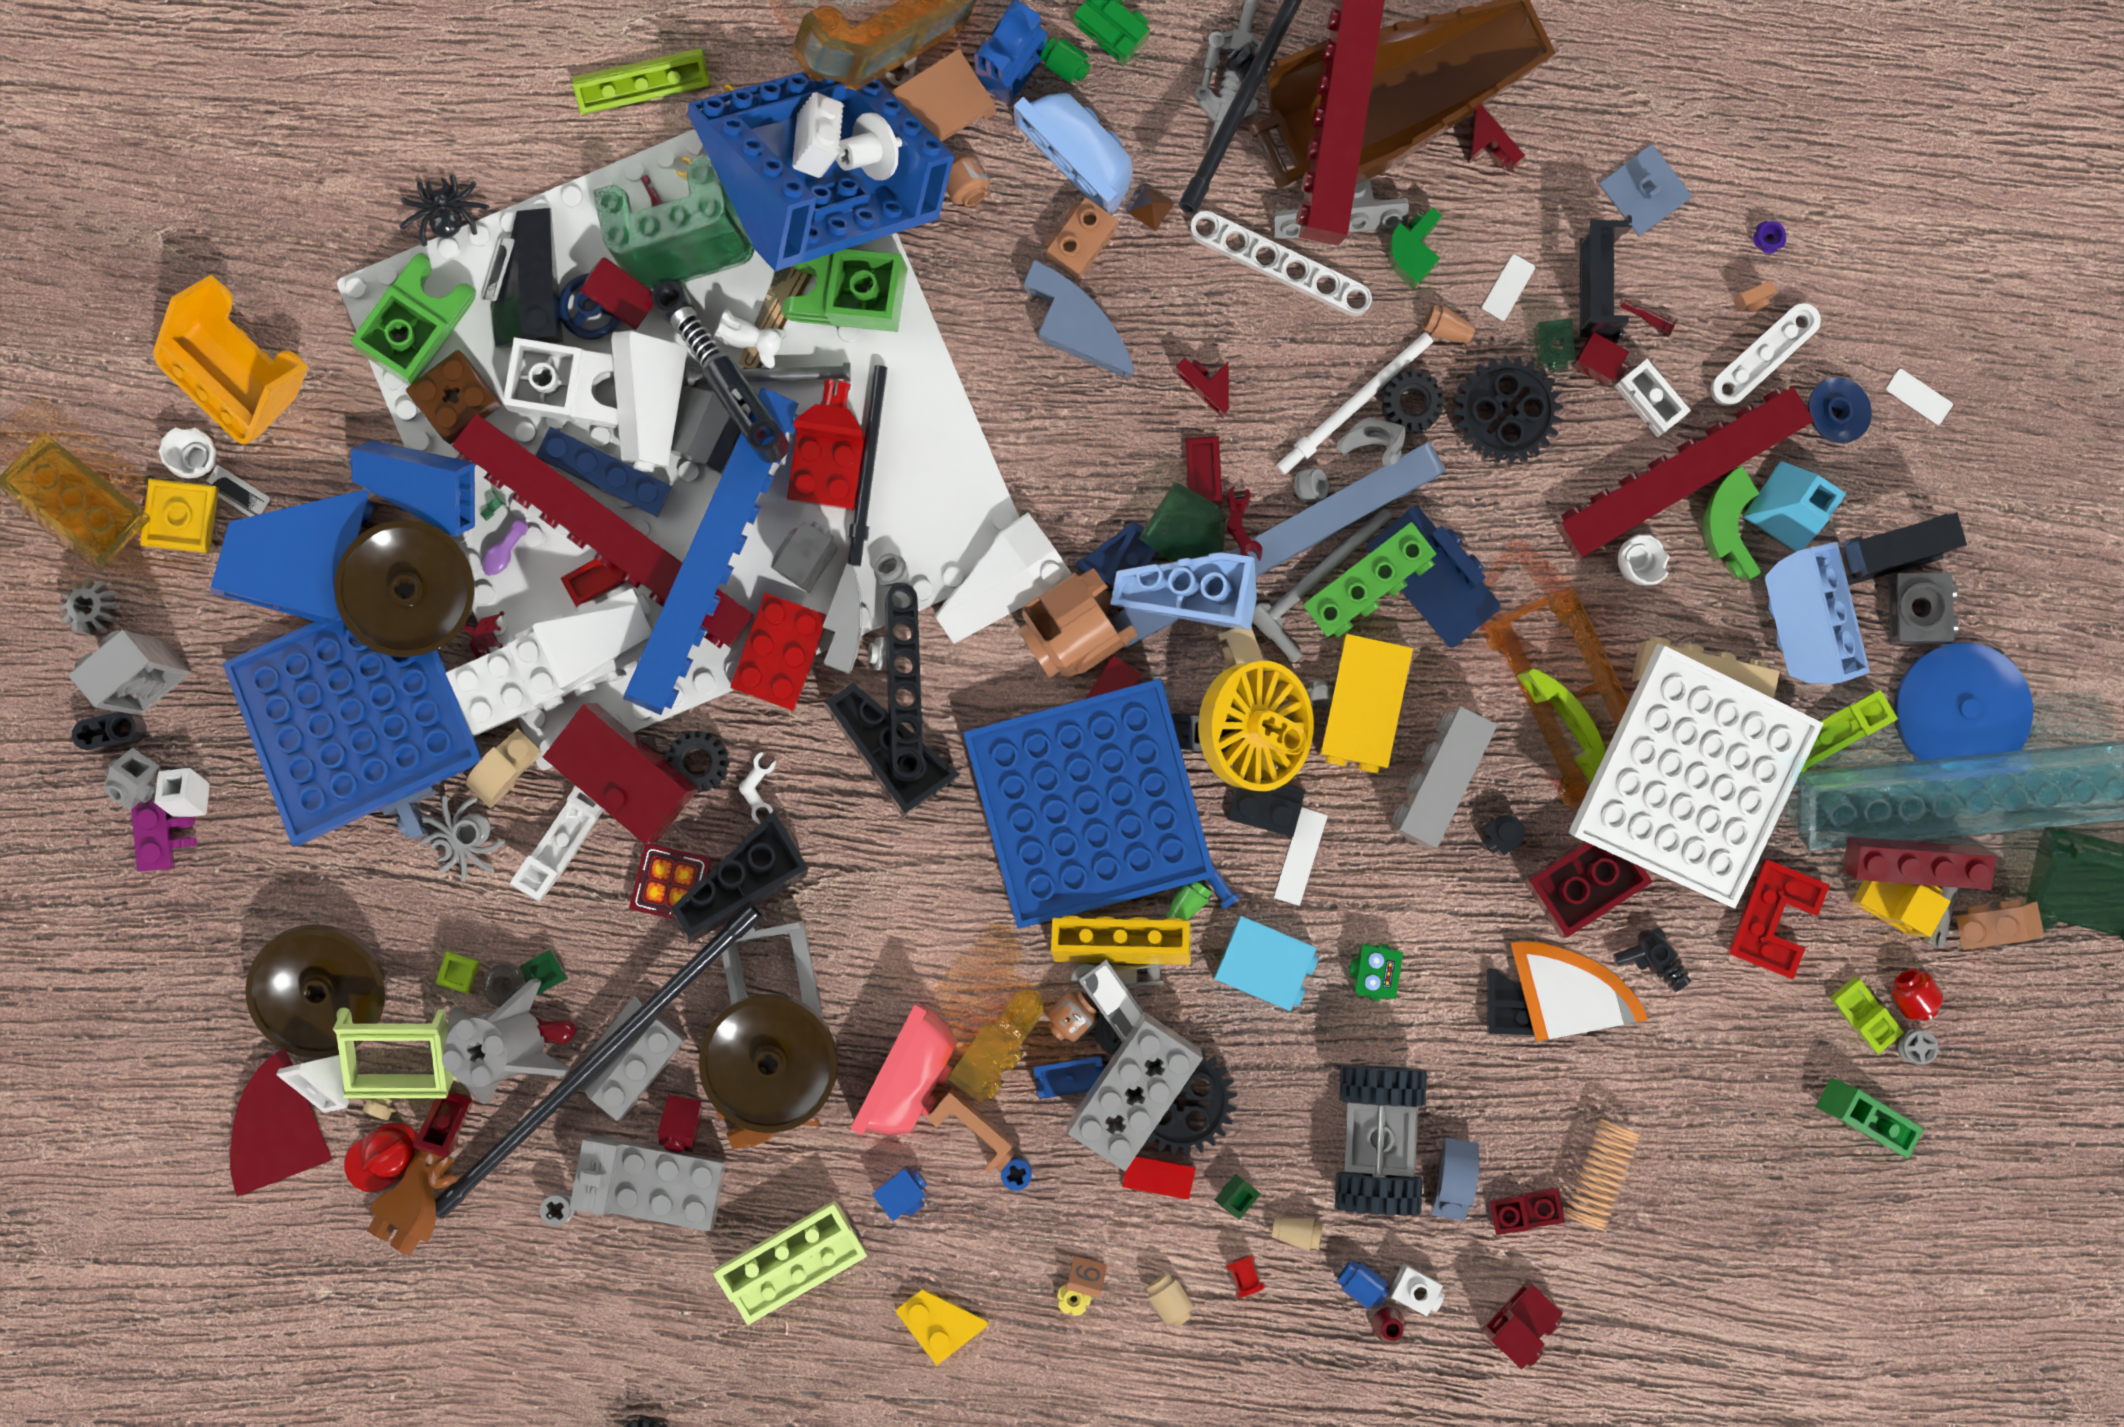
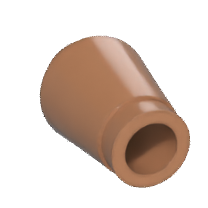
M1432 305L1424 319L1422 329L1429 332L1431 337L1468 344L1474 335L1475 325L1470 324V322L1444 305L1440 307Z

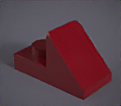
M1481 106L1474 112L1471 118L1468 164L1489 148L1493 161L1499 167H1506L1511 172L1522 162L1525 154L1484 107Z
M1184 357L1175 367L1174 373L1223 419L1229 410V362L1208 380L1206 378L1208 372L1196 360L1190 362Z
M451 1091L448 1092L446 1098H435L413 1143V1147L444 1158L448 1157L458 1147L459 1132L472 1107V1098Z

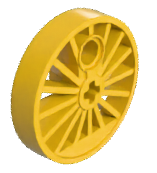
M1272 661L1239 663L1219 674L1209 686L1204 696L1198 722L1201 749L1213 772L1232 786L1252 791H1269L1289 782L1299 772L1307 759L1314 730L1313 710L1305 687L1292 671ZM1278 681L1280 685L1274 691L1276 683ZM1286 696H1288L1290 702L1278 708ZM1293 713V722L1284 716ZM1227 716H1228L1229 718H1231V719H1233V720H1235V721H1237V722H1225V721H1226V718H1227ZM1223 729H1236L1220 738ZM1231 744V746L1226 750V752L1222 754L1221 749ZM1273 761H1274V762L1277 764V766H1278V769H1277V770H1275ZM1246 771H1247V781L1244 780Z

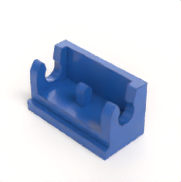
M1101 1054L1033 1065L1037 1095L1039 1099L1088 1092L1103 1071Z

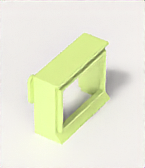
M340 1008L337 1011V1022L333 1030L337 1035L345 1091L344 1098L447 1097L453 1080L457 1078L450 1071H447L442 1063L447 1035L445 1009H438L432 1024H352L349 1009ZM354 1041H430L434 1074H358Z

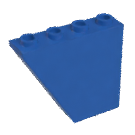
M359 490L230 521L212 580L210 594L333 626L335 618H341L334 593L336 571L346 549L361 535L359 530L362 521L369 523L374 503L368 502L370 491Z

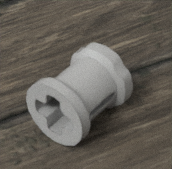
M556 1192L544 1199L540 1206L542 1220L550 1226H560L570 1220L575 1214V1210L569 1209L572 1196L568 1193ZM561 1202L564 1205V1208L561 1210L562 1214L560 1213L555 1216L552 1210L556 1204Z

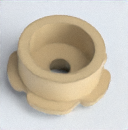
M364 1098L366 1103L362 1111L388 1121L391 1113L396 1112V1109L391 1107L393 1100L389 1098Z

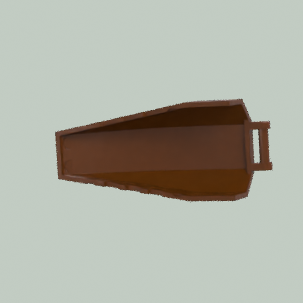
M1494 0L1483 3L1482 6L1463 7L1455 12L1441 15L1436 13L1427 15L1423 19L1410 22L1405 20L1396 22L1392 26L1380 28L1356 184L1387 171L1475 112L1479 107L1491 101L1556 54L1530 0ZM1330 39L1276 60L1265 77L1271 116L1250 126L1249 131L1253 138H1257L1275 175L1273 180L1277 189L1284 188L1299 179L1303 180L1305 172L1310 170L1311 160L1307 159L1306 155L1311 138H1315L1316 127L1312 126V117L1315 107L1320 106L1321 95L1317 94V85L1320 75L1322 73L1325 74L1326 62H1322V54L1326 42L1330 41ZM1276 128L1295 168L1287 170L1269 133L1270 130Z

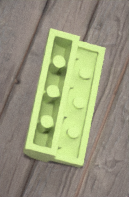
M833 1200L713 1269V1275L729 1301L734 1302L743 1319L749 1325L867 1257V1252L849 1224L847 1215L840 1205Z

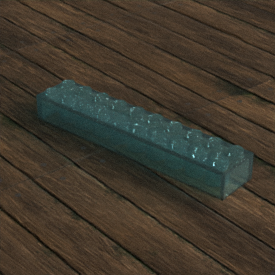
M2124 740L1800 772L1798 776V836L1810 851L1846 847L1848 836L1913 841L2124 820Z

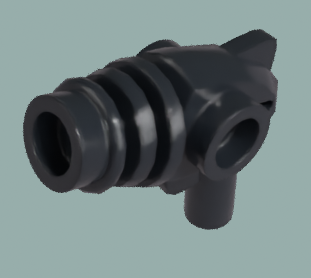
M1660 927L1652 931H1641L1638 935L1637 946L1613 954L1617 967L1635 961L1637 967L1641 970L1649 967L1653 973L1660 971L1657 977L1659 979L1664 977L1662 981L1664 983L1669 982L1667 986L1672 988L1674 992L1680 991L1692 981L1688 976V971L1681 973L1685 969L1684 965H1680L1682 960L1680 958L1675 960L1678 953L1666 940L1664 932Z

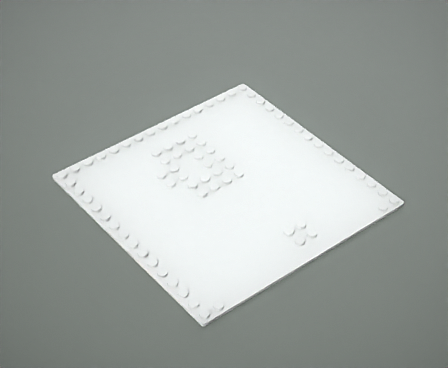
M695 129L477 220L475 221L476 235L471 233L469 224L465 225L452 238L437 237L427 241V246L425 247L420 244L344 276L338 280L337 286L356 332L389 286L392 287L411 259L418 253H423L429 257L432 271L424 285V293L432 298L445 297L460 283H467L476 289L474 302L421 376L455 350H460L501 403H503L512 347H495L492 316L495 301L482 300L481 296L500 238L510 239L517 211L551 208L559 297L569 281L579 275L590 273L599 260L605 257L652 292L661 282L667 280L678 282L692 300L695 312L698 315L697 320L702 321L701 326L706 327V334L709 333L711 336H713L725 308L729 309L734 317L749 321L754 325L776 271L755 251L723 185H714L696 180L695 178L686 181L676 174V171L681 173L688 171L690 166L680 161L681 157H688L696 165L699 164V162L695 161V158L703 145ZM642 176H649L651 183L648 187L656 189L667 212L674 214L672 220H677V224L671 229L659 232L660 225H654L657 219L653 214L650 196L640 179ZM897 233L847 249L902 255L908 269L898 332L800 323L787 320L782 329L785 331L786 336L782 339L780 351L774 355L775 366L773 368L843 366V362H850L851 382L848 383L851 384L848 393L847 409L853 414L864 436L874 366L888 367L866 525L870 527L868 541H864L861 567L853 566L857 573L861 593V636L885 626V597L892 586H883L875 578L874 566L879 557L892 553L905 560L908 572L900 583L909 584L916 591L919 612L947 600L956 587L962 584L975 568L974 564L980 557L983 558L990 549L998 533L1019 519V515ZM812 275L801 296L810 293L815 288L817 277ZM580 287L572 293L569 299L568 311L571 319L578 313L574 301L576 295L580 292ZM678 299L671 301L668 306L674 305ZM593 300L588 301L585 308L587 310L593 309L596 302ZM654 305L636 331L623 321L613 331H634L686 346V342L682 340L681 335L663 319ZM598 314L597 316L589 317L581 327L589 330L601 328L613 316ZM563 323V342L551 343L613 355L612 333L600 339H583L569 332ZM405 332L403 336L398 333L394 338L396 342H403L407 339V335ZM715 346L721 348L720 353L730 356L739 369H743L744 366L738 363L744 348ZM690 348L687 350L680 396L684 386H689L688 367H696V370H703L700 367V362L696 361L695 355L691 354ZM368 359L404 447L456 458L460 452L452 447L453 443L448 444L437 433L407 394L406 388L408 385ZM546 374L545 379H539L538 382L542 386H546L552 379L549 374ZM615 377L607 378L597 386L595 398L598 403L617 409ZM835 379L836 389L834 396L837 394L838 381H844V379ZM824 380L749 382L757 395L761 387H764L799 403L795 412L797 415L803 414L814 404H820L823 397ZM708 383L697 384L696 387H693L713 392ZM451 391L448 394L449 399L447 402L451 401L456 404L459 401L457 395L461 391ZM503 404L485 418L486 421L533 455H536L551 426L634 467V463L621 460L619 428H608L511 412ZM744 404L741 408L747 411L746 416L748 417L751 409L747 404ZM796 430L793 435L788 432L785 436L789 442L788 452L780 465L777 463L772 464L769 474L773 475L774 479L767 494L760 492L755 504L761 506L753 525L747 522L742 534L748 537L740 555L733 553L728 563L734 569L727 585L725 586L720 583L718 589L754 614V618L732 648L723 644L719 649L704 637L699 647L692 645L687 657L693 659V662L685 678L678 676L674 688L679 690L678 696L672 709L665 707L662 715L623 699L636 669L634 667L626 671L627 676L612 683H608L607 680L594 685L596 688L594 691L580 697L573 694L564 698V704L554 709L545 711L544 708H537L519 716L518 720L525 736L542 751L541 756L536 760L541 770L553 768L542 756L583 704H599L629 731L635 733L734 691L730 688L764 593L826 615L828 614L846 563L848 564L851 539L848 538L849 525L853 524L855 509L853 511L787 501L797 435ZM741 431L736 438L721 474L670 453L668 467H654V472L642 471L673 487L658 518L548 463L546 464L683 563ZM476 465L475 527L458 536H449L464 551L473 570L475 599L472 610L477 622L479 623L481 618L500 614V611L504 612V615H500L495 621L501 627V630H494L493 633L499 644L505 647L507 643L514 641V634L528 628L533 630L532 625L544 622L560 614H563L565 618L577 613L576 607L560 578L595 559L594 556L597 552L587 544L583 549L566 538L569 531L561 525L553 529L538 518L542 513L532 504L528 510L511 498L515 493L505 485L501 489L492 485L483 478L487 472ZM516 519L525 520L528 524V531L525 535L521 536L512 548L511 560L507 568L496 575L488 576L482 571V561L486 551L491 546L502 541L512 527L513 521ZM802 521L810 526L815 521L830 530L831 534L835 536L833 542L838 547V550L810 594L771 568L772 561L779 547L794 528H798ZM628 582L616 587L615 589L626 587L627 590L633 588L638 593V596L644 593L652 610L647 616L652 626L656 624L663 607L649 598L652 591L642 584L636 589ZM609 592L595 599V603L598 604L607 600ZM896 592L892 595L893 603L897 607L906 608L910 605V598L907 594ZM824 631L816 655L829 650L834 633ZM488 647L490 653L501 649L499 647Z

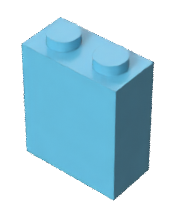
M1239 916L1213 979L1291 1011L1293 1005L1299 1007L1304 997L1306 988L1301 985L1306 973L1312 975L1316 968L1319 956L1314 954L1317 948Z

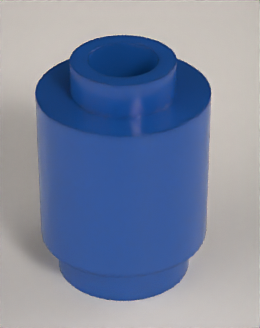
M1352 1259L1345 1265L1336 1279V1282L1341 1285V1290L1366 1309H1369L1372 1305L1378 1308L1389 1293L1385 1289L1387 1285L1385 1279L1362 1262L1356 1263Z

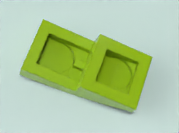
M1855 976L1829 997L1853 1029L1878 1055L1904 1034L1887 1009L1879 1005L1862 980Z

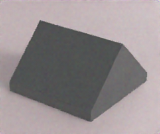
M684 386L679 398L670 453L721 474L740 430L714 392Z

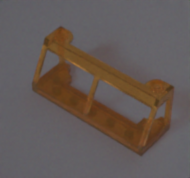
M1574 585L1554 592L1485 625L1487 630L1485 638L1489 647L1493 651L1497 650L1502 655L1505 654L1563 776L1560 779L1561 785L1558 786V793L1565 805L1569 804L1571 811L1580 808L1589 788L1553 714L1555 708L1548 701L1535 703L1517 677L1519 673L1530 670L1532 667L1511 622L1548 605L1551 612L1559 618L1562 625H1568L1595 682L1572 693V695L1578 699L1598 689L1616 728H1618L1629 705V701Z

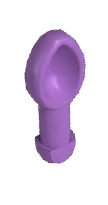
M516 519L513 521L512 527L502 541L491 546L486 551L482 561V571L488 576L496 575L507 568L511 560L512 548L521 536L525 535L528 531V524L525 520Z

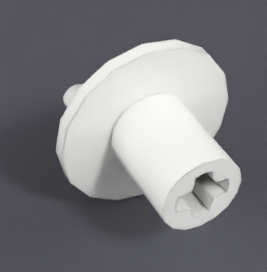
M876 113L862 114L856 119L852 137L839 140L841 142L839 144L840 149L838 150L840 154L837 156L836 161L843 170L861 167L874 180H886L895 173L898 165V148L902 146V140L900 137L895 138L890 125L880 115Z

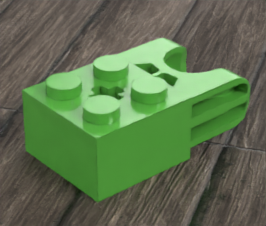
M844 249L793 266L798 272L817 277V283L815 288L806 295L786 297L782 303L781 314L788 320L800 323L898 332L908 269L901 254Z
M418 253L411 259L392 287L389 286L350 340L357 352L408 386L419 379L471 307L476 296V289L467 283H460L450 294L442 298H432L424 293V285L432 268L429 257L423 253ZM405 332L407 339L403 342H396L394 337L398 333L403 336Z

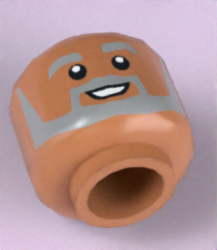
M961 154L955 155L946 191L951 200L956 204H964L966 207L976 205L988 194L989 177L976 157H963Z
M1070 991L1049 1009L1048 1014L1052 1022L1049 1025V1029L1061 1041L1066 1038L1072 1042H1078L1098 1024L1097 1013L1099 1008L1086 993L1081 991L1078 994Z

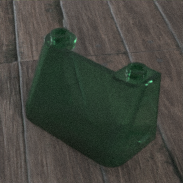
M2045 827L2038 842L2025 903L2037 901L2043 932H2046L2047 929H2054L2058 922H2063L2120 936L2124 942V844L2055 827Z

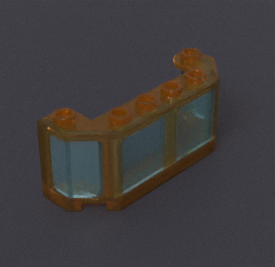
M900 0L852 28L838 9L832 6H820L803 16L791 53L810 79L822 82L823 78L841 82L845 84L844 88L857 91L864 85L871 83L963 30L978 0Z

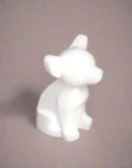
M725 308L711 340L716 341V345L721 347H756L762 364L772 369L775 366L774 355L780 351L782 339L786 336V333L783 330L772 328L760 330L751 322L734 317L730 310Z

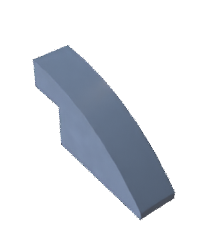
M1034 260L1023 284L1024 291L1052 303L1038 334L1039 341L1131 380L1134 373L1133 363L1120 335L1104 312L1075 283L1054 269Z

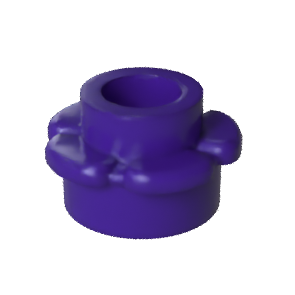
M1775 221L1761 222L1756 227V233L1753 235L1755 246L1761 248L1767 254L1775 253L1778 248H1783L1787 239L1784 227ZM1768 234L1772 235V240L1767 239Z

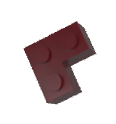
M1527 1280L1481 1331L1522 1370L1526 1365L1531 1367L1540 1359L1543 1354L1541 1349L1545 1345L1540 1338L1544 1334L1549 1336L1558 1328L1561 1323L1559 1318L1563 1313Z

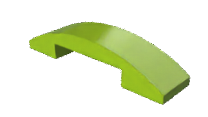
M1534 668L1522 671L1517 677L1534 702L1539 703L1549 700L1584 750L1574 760L1589 782L1592 783L1606 750L1591 717L1572 693L1555 679Z
M1881 689L1820 721L1824 724L1800 773L1862 737L1869 736L1898 719Z

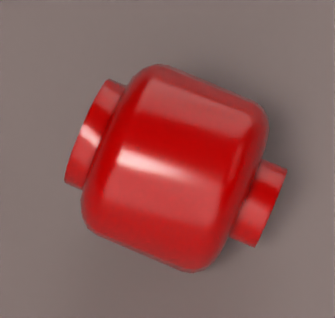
M1909 969L1900 973L1895 978L1891 989L1892 998L1903 1016L1907 1019L1930 1020L1938 1014V1009L1943 1003V994L1929 972L1918 971V969Z

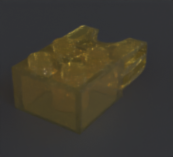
M1021 989L1014 994L995 1023L990 1019L987 1020L947 1079L980 1103L985 1097L992 1100L1004 1081L999 1078L1005 1068L1012 1071L1023 1055V1052L1019 1050L1021 1044L1043 1013L1044 1003L1041 995L1032 989Z

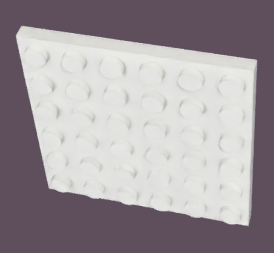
M1657 643L1568 833L1732 908H1736L1824 723Z

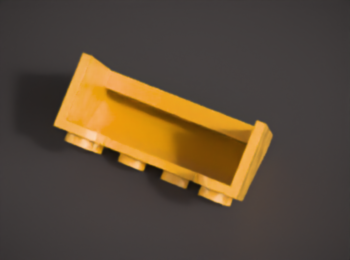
M209 275L171 297L153 350V356L158 367L235 441L246 445L258 438L296 399L308 366L299 355L289 350H283L276 355L274 361L271 360L270 356L252 342L242 329L238 328L228 319L232 309V294L213 275Z

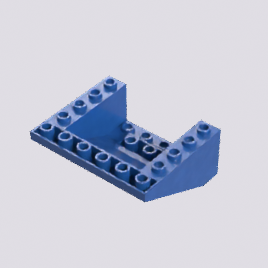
M855 57L689 103L687 114L755 251L774 271L939 219L954 154ZM817 92L844 105L842 108L843 117L841 119L843 122L840 124L842 126L840 129V140L852 137L856 119L864 113H876L886 120L895 138L900 137L902 140V146L898 148V165L891 177L886 180H874L861 167L843 170L838 165L836 159L820 178L793 168L797 113H800V109H803V105H806V101H809L812 93Z

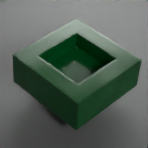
M549 949L520 965L528 981L535 978L542 981L536 996L569 979L553 949Z
M1235 1174L1214 1200L1240 1220L1261 1193L1239 1175Z

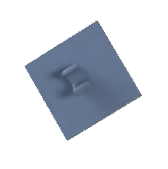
M1653 144L1598 184L1624 218L1627 215L1632 216L1631 227L1638 237L1693 197Z

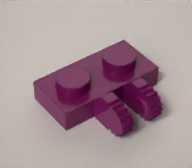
M154 802L139 803L131 809L137 872L175 868L173 849L197 846V838L183 837L178 840H172L171 828L174 827L186 828L195 825V817L170 819V814Z

